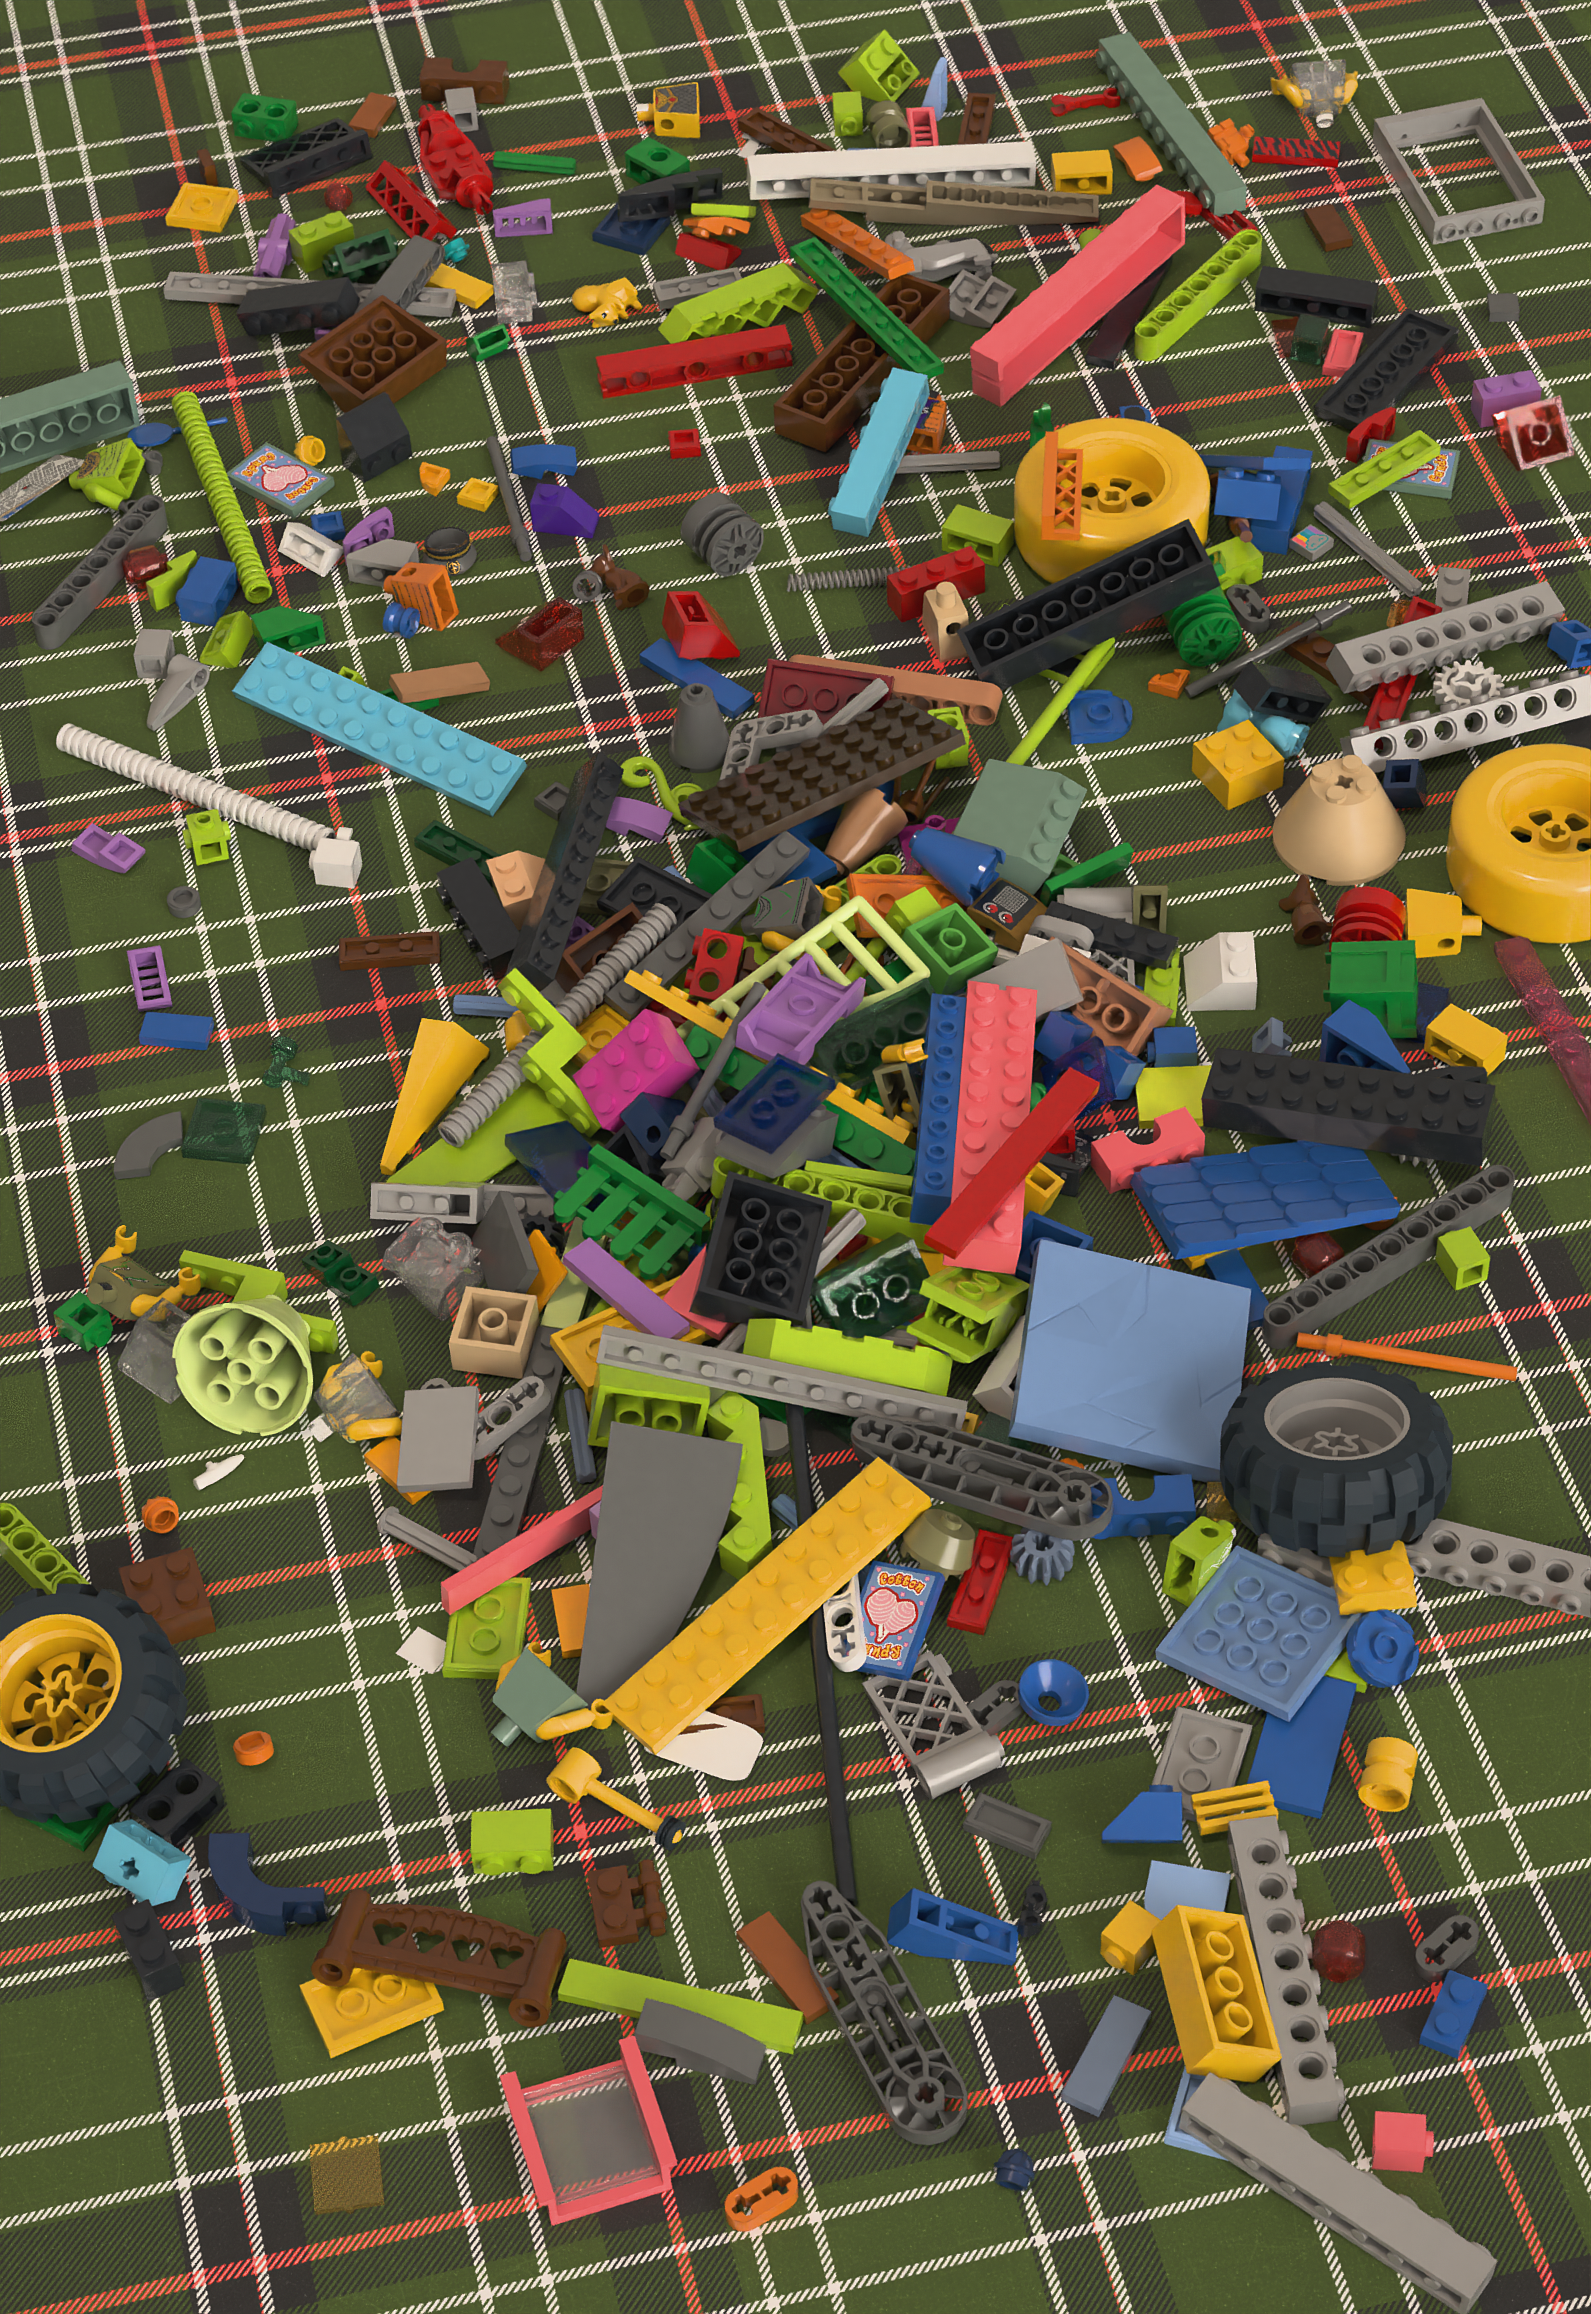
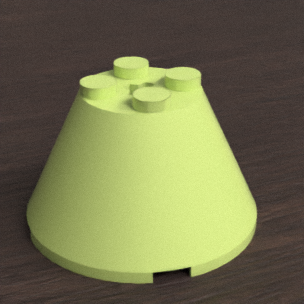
M267 1295L262 1299L216 1304L204 1308L188 1319L180 1329L174 1342L172 1358H175L178 1374L175 1378L187 1401L201 1416L226 1431L239 1435L243 1431L260 1433L261 1436L281 1432L298 1420L308 1406L312 1395L313 1373L308 1340L310 1327L294 1308L275 1295Z

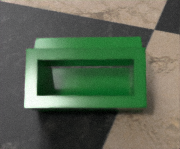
M504 323L496 324L466 338L467 353L476 362L508 348V342L511 339Z

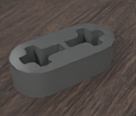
M1236 584L1229 587L1226 598L1240 626L1251 634H1260L1267 631L1270 624V610L1257 593L1245 584Z
M1003 1680L995 1683L967 1706L977 1721H981L986 1717L985 1726L980 1723L978 1724L990 1736L998 1733L1023 1711L1018 1699L1019 1684L1014 1681ZM1003 1696L1008 1699L1013 1696L1014 1702L1010 1703L1006 1700L1000 1704V1697ZM962 1721V1732L965 1733L971 1730L968 1724Z
M1463 1915L1452 1916L1416 1949L1414 1968L1420 1978L1430 1982L1441 1981L1446 1978L1449 1970L1454 1971L1475 1951L1479 1937V1928L1475 1921ZM1453 1932L1458 1935L1463 1932L1468 1934L1467 1940L1461 1937L1451 1944ZM1442 1952L1440 1965L1435 1962L1430 1965L1426 1964V1957L1432 1960Z

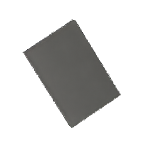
M499 1191L473 1235L472 1242L489 1289L526 1294L537 1276L539 1268L511 1192Z

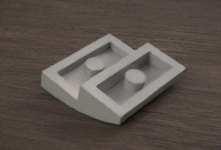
M962 269L948 288L950 289V319L971 326L991 328L1017 289L992 275L985 282Z

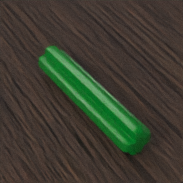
M496 151L493 156L494 167L501 169L574 175L577 168L576 159L568 157Z

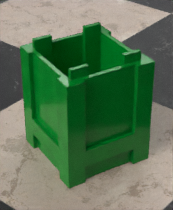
M1415 940L1332 942L1331 952H1325L1326 964H1331L1330 980H1328V990H1323L1324 1002H1331L1332 1014L1345 1002L1351 1000L1377 1016L1390 1038H1417L1419 986Z

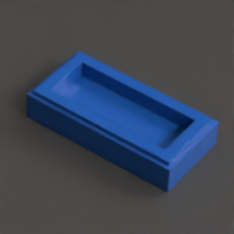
M146 1012L139 1034L140 1045L207 1050L214 1028L213 1017Z

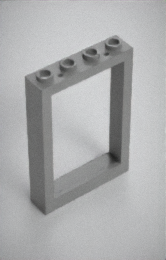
M1482 98L1374 119L1373 144L1433 245L1542 223L1545 199ZM1475 133L1516 201L1438 217L1398 148Z

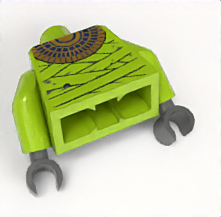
M127 438L87 453L80 470L74 471L69 475V483L74 490L82 489L89 501L101 503L115 511L120 509L124 511L125 515L137 500H130L128 502L123 500L129 499L144 463H146L145 469L147 473L159 475L163 458L158 451H149L147 454L142 453L143 450L138 449L131 438Z

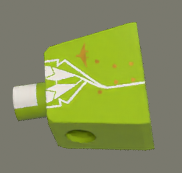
M1200 1516L1170 1542L1161 1592L1189 1607L1230 1555L1232 1541L1236 1536L1234 1526L1226 1520H1220L1216 1523L1205 1516Z

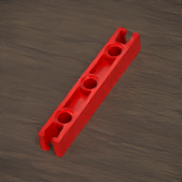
M784 324L597 356L596 366L599 371L597 373V380L603 399L785 368L792 366V358L789 352L792 351V343Z

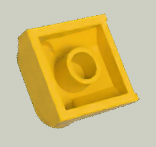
M1397 1540L1394 1542L1391 1550L1366 1555L1362 1549L1346 1552L1345 1557H1329L1339 1615L1417 1607L1414 1572L1409 1565L1404 1542Z

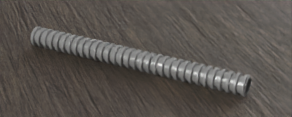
M655 903L651 910L645 914V917H642L638 924H635L631 931L625 934V938H621L618 944L614 945L611 951L598 962V965H595L591 972H588L584 979H581L577 986H574L570 993L564 996V1000H561L557 1007L554 1008L576 1029V1026H579L583 1019L587 1018L589 1012H592L596 1005L603 1001L605 994L621 981L630 969L633 970L637 963H640L644 956L650 953V949H654L657 942H660L664 935H667L670 929L677 925L675 914L667 906ZM532 1029L529 1035L522 1039V1043H518L515 1050H512L508 1057H505L501 1064H498L494 1071H491L487 1078L480 1082V1086H476L473 1093H470L466 1100H463L459 1107H456L452 1114L445 1118V1122H441L438 1125L439 1133L447 1143L455 1147H461L464 1144V1140H468L471 1137V1133H475L478 1130V1126L485 1122V1118H489L492 1115V1111H496L500 1107L499 1104H503L507 1100L506 1097H510L513 1094V1090L520 1086V1082H524L527 1079L518 1061L544 1036L540 1031Z

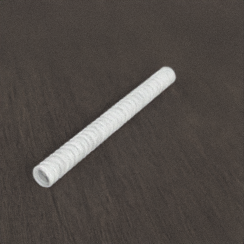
M65 724L58 732L56 745L60 751H66L70 755H75V757L90 761L92 764L115 771L117 774L132 778L134 781H140L142 784L157 788L159 791H165L169 795L182 798L184 801H190L191 804L199 805L201 808H207L208 810L218 809L219 815L232 818L233 821L249 825L251 828H257L261 832L274 835L278 839L291 842L293 845L308 849L310 852L317 849L320 838L335 839V831L332 828H326L322 824L309 821L307 818L292 814L290 811H283L280 807L266 804L265 801L249 797L245 793L241 794L240 791L224 787L220 783L207 780L205 777H199L195 773L182 770L177 766L174 767L172 764L165 763L163 760H157L155 757H149L148 754L140 753L138 750H132V748L127 746L124 747L123 744L108 740L80 727H75L73 724Z

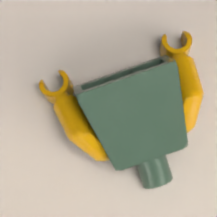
M532 1642L522 1654L503 1664L500 1668L495 1689L496 1693L492 1698V1702L506 1715L491 1733L506 1747H509L522 1731L537 1743H541L544 1740L569 1734L591 1725L597 1729H606L612 1723L613 1712L600 1714L604 1712L602 1704L605 1701L603 1699L593 1701L591 1710L585 1708L588 1704L549 1668L551 1666V1650L541 1654V1644Z

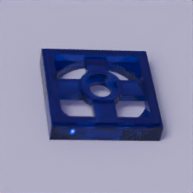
M1097 1036L1090 1038L1041 1067L1047 1093L1057 1082L1058 1074L1068 1067L1100 1082L1098 1093L1075 1118L1074 1122L1117 1098L1103 1040ZM1093 1055L1099 1065L1086 1071L1082 1059Z

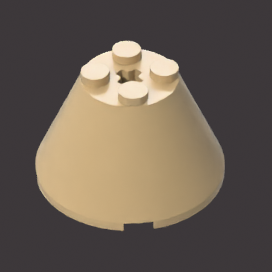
M1347 755L1344 758L1325 761L1312 768V773L1277 814L1273 825L1272 839L1279 858L1298 875L1304 874L1308 877L1310 875L1327 880L1326 885L1351 886L1370 882L1389 872L1398 863V857L1405 847L1406 833L1399 814L1372 769L1362 763L1360 757Z

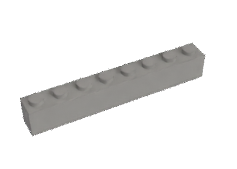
M1209 2072L1182 2108L1180 2129L1459 2314H1467L1492 2279L1497 2260L1491 2256L1484 2246L1476 2242L1470 2243L1456 2234L1451 2225L1446 2221L1427 2215L1409 2197L1395 2194L1383 2186L1382 2182L1374 2174L1368 2171H1360L1348 2163L1345 2157L1336 2149L1331 2147L1325 2148L1313 2140L1309 2133L1301 2126L1296 2124L1290 2125L1276 2116L1273 2109L1264 2102H1255L1241 2093L1240 2089L1232 2081L1226 2078L1220 2079Z

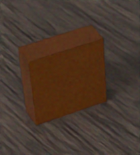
M206 148L197 150L200 174L205 185L217 187L216 168L209 151Z

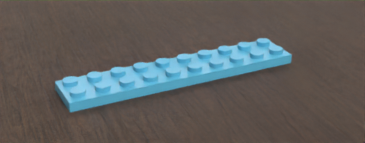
M269 642L264 645L232 690L236 698L491 817H493L527 767L525 760Z

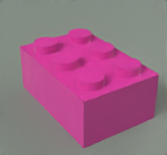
M644 1009L573 1075V1078L602 1128L617 1133L625 1124L620 1114L641 1092L670 1098L700 1069L671 1020L666 1016Z

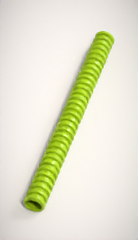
M180 392L173 398L171 402L172 408L223 536L225 546L228 549L232 562L236 565L237 577L240 580L242 590L249 602L262 603L272 594L270 581L267 578L257 548L252 540L250 530L245 522L231 482L228 479L226 469L221 461L198 398L192 392Z

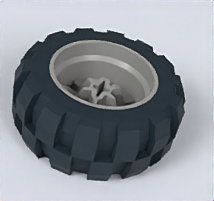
M1330 1361L1304 1363L1302 1369L1289 1371L1284 1367L1264 1375L1259 1386L1249 1384L1236 1398L1221 1429L1220 1481L1225 1497L1233 1511H1236L1241 1522L1256 1535L1269 1534L1275 1545L1298 1552L1301 1548L1318 1551V1556L1345 1557L1346 1552L1362 1549L1366 1555L1391 1550L1394 1542L1401 1539L1410 1542L1425 1532L1431 1521L1435 1520L1439 1515L1451 1491L1453 1434L1440 1405L1429 1392L1420 1393L1416 1382L1396 1372L1387 1375L1377 1372L1376 1366L1351 1362L1350 1366L1330 1365Z

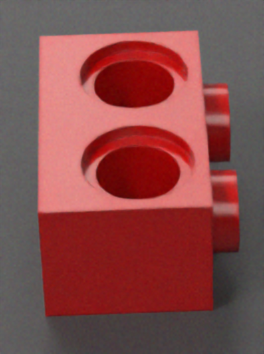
M704 928L702 936L696 935L692 955L697 956L694 969L688 968L684 988L689 989V999L712 1003L735 986L745 943L743 936ZM716 942L722 943L727 947L725 956L719 959L712 958L707 953L709 946ZM708 975L715 976L719 980L718 988L712 992L702 990L700 981L703 977Z

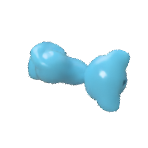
M1234 689L1232 697L1225 705L1223 718L1218 724L1217 732L1249 720L1284 759H1288L1290 756H1297L1308 736L1310 727L1303 724H1295L1293 721L1281 716L1252 711Z

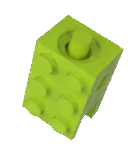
M949 1266L923 1280L919 1293L930 1298L924 1317L908 1325L906 1332L917 1337V1340L925 1346L937 1347L949 1353V1357L955 1361L971 1363L1005 1342L1019 1317L1023 1315L1028 1299L1029 1284L1006 1273Z

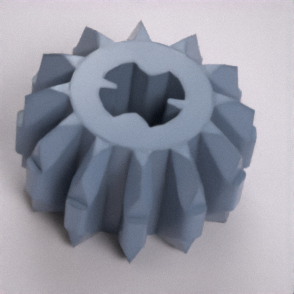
M1023 1527L1021 1534H1014L1012 1539L1010 1560L1012 1565L1016 1566L1018 1577L1028 1575L1030 1584L1037 1579H1042L1047 1586L1051 1577L1061 1581L1064 1572L1071 1570L1075 1547L1071 1540L1060 1539Z

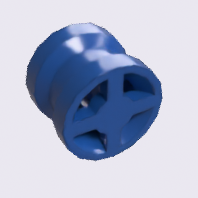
M392 602L384 614L383 629L391 634L398 632L401 637L410 639L418 629L420 612L416 608L409 607L405 609L402 604Z

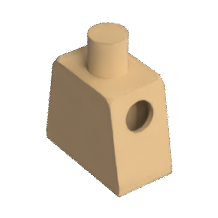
M942 582L937 585L936 589L928 590L924 593L922 615L923 627L940 663L969 657L957 633V630L969 625L967 610L955 585L950 582ZM948 625H950V634L946 632Z

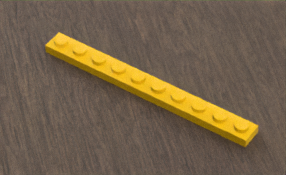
M630 969L624 982L716 1036L724 1038L733 1022L732 1019L727 1017L724 1022L714 1017L717 1010L701 1001L698 1002L697 1006L687 1001L690 995L673 985L667 990L660 985L663 979L646 969L642 975ZM741 1049L900 1143L913 1149L916 1148L917 1134L911 1131L914 1126L912 1123L898 1115H895L893 1120L884 1116L883 1112L886 1108L868 1098L865 1103L860 1102L854 1098L857 1092L841 1082H838L837 1086L834 1087L826 1082L829 1075L810 1065L808 1071L801 1068L796 1074Z

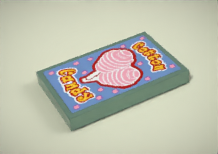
M1369 439L1363 463L1398 442ZM1441 448L1439 456L1382 490L1451 499L1460 450Z
M267 442L227 473L232 486L292 518L298 516L335 486L334 477L302 462Z

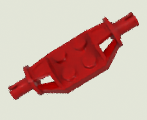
M427 104L430 110L428 111L425 105H423L418 111L419 118L421 119L417 132L421 140L420 164L440 199L457 200L463 207L475 208L479 215H484L481 207H483L486 214L490 213L493 209V203L489 199L493 193V176L473 142L456 126L452 115L446 111H436L435 107L431 104Z

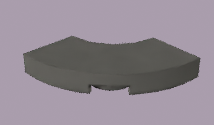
M181 1111L154 1118L138 1127L126 1138L115 1158V1180L150 1176L152 1165L158 1157L169 1149L184 1145Z

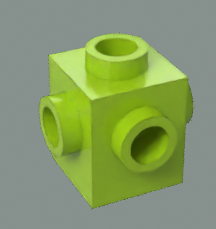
M218 809L186 815L188 829L182 830L186 849H193L197 866L229 859L226 841L232 840L228 821H221Z

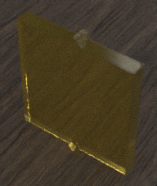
M378 2135L349 2140L347 2137H341L339 2141L310 2145L316 2215L345 2210L351 2214L354 2212V2209L384 2205Z

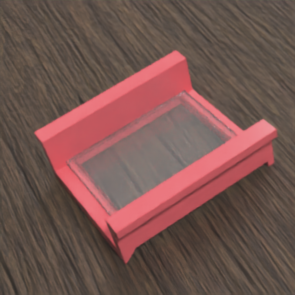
M635 2036L619 2040L621 2060L521 2089L516 2071L500 2075V2081L539 2206L546 2205L551 2226L672 2189L670 2167L677 2166V2160Z

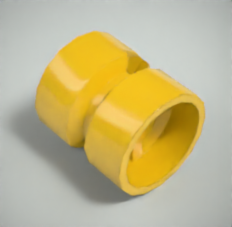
M1379 1737L1373 1739L1368 1744L1365 1758L1367 1768L1362 1772L1358 1796L1363 1803L1373 1809L1384 1812H1397L1404 1810L1408 1806L1413 1783L1412 1779L1414 1778L1418 1759V1752L1415 1747L1406 1741L1393 1737Z

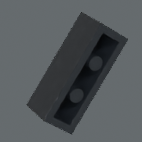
M1250 661L1242 669L1239 677L1232 685L1252 711L1311 724L1316 723L1333 700L1313 675Z

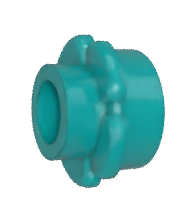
M462 237L451 241L444 246V259H451L453 263L462 260L468 255L466 250L470 247L469 244H465Z

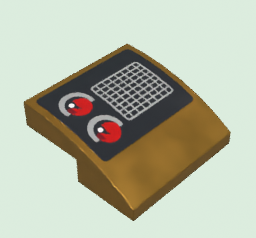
M998 877L968 907L967 915L975 923L996 931L995 943L1020 952L1025 935L1028 934L1034 919L1037 916L1044 915L1047 907L1021 887Z

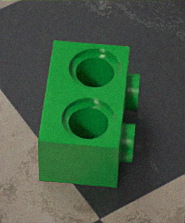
M243 93L231 112L234 135L239 137L279 142L291 137L299 125L296 101Z

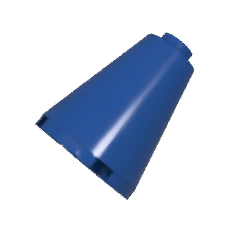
M929 827L924 828L922 831L917 830L909 842V848L912 849L911 857L966 907H969L999 877L1000 874L995 871L997 863L999 862L1004 865L1006 853L998 847Z

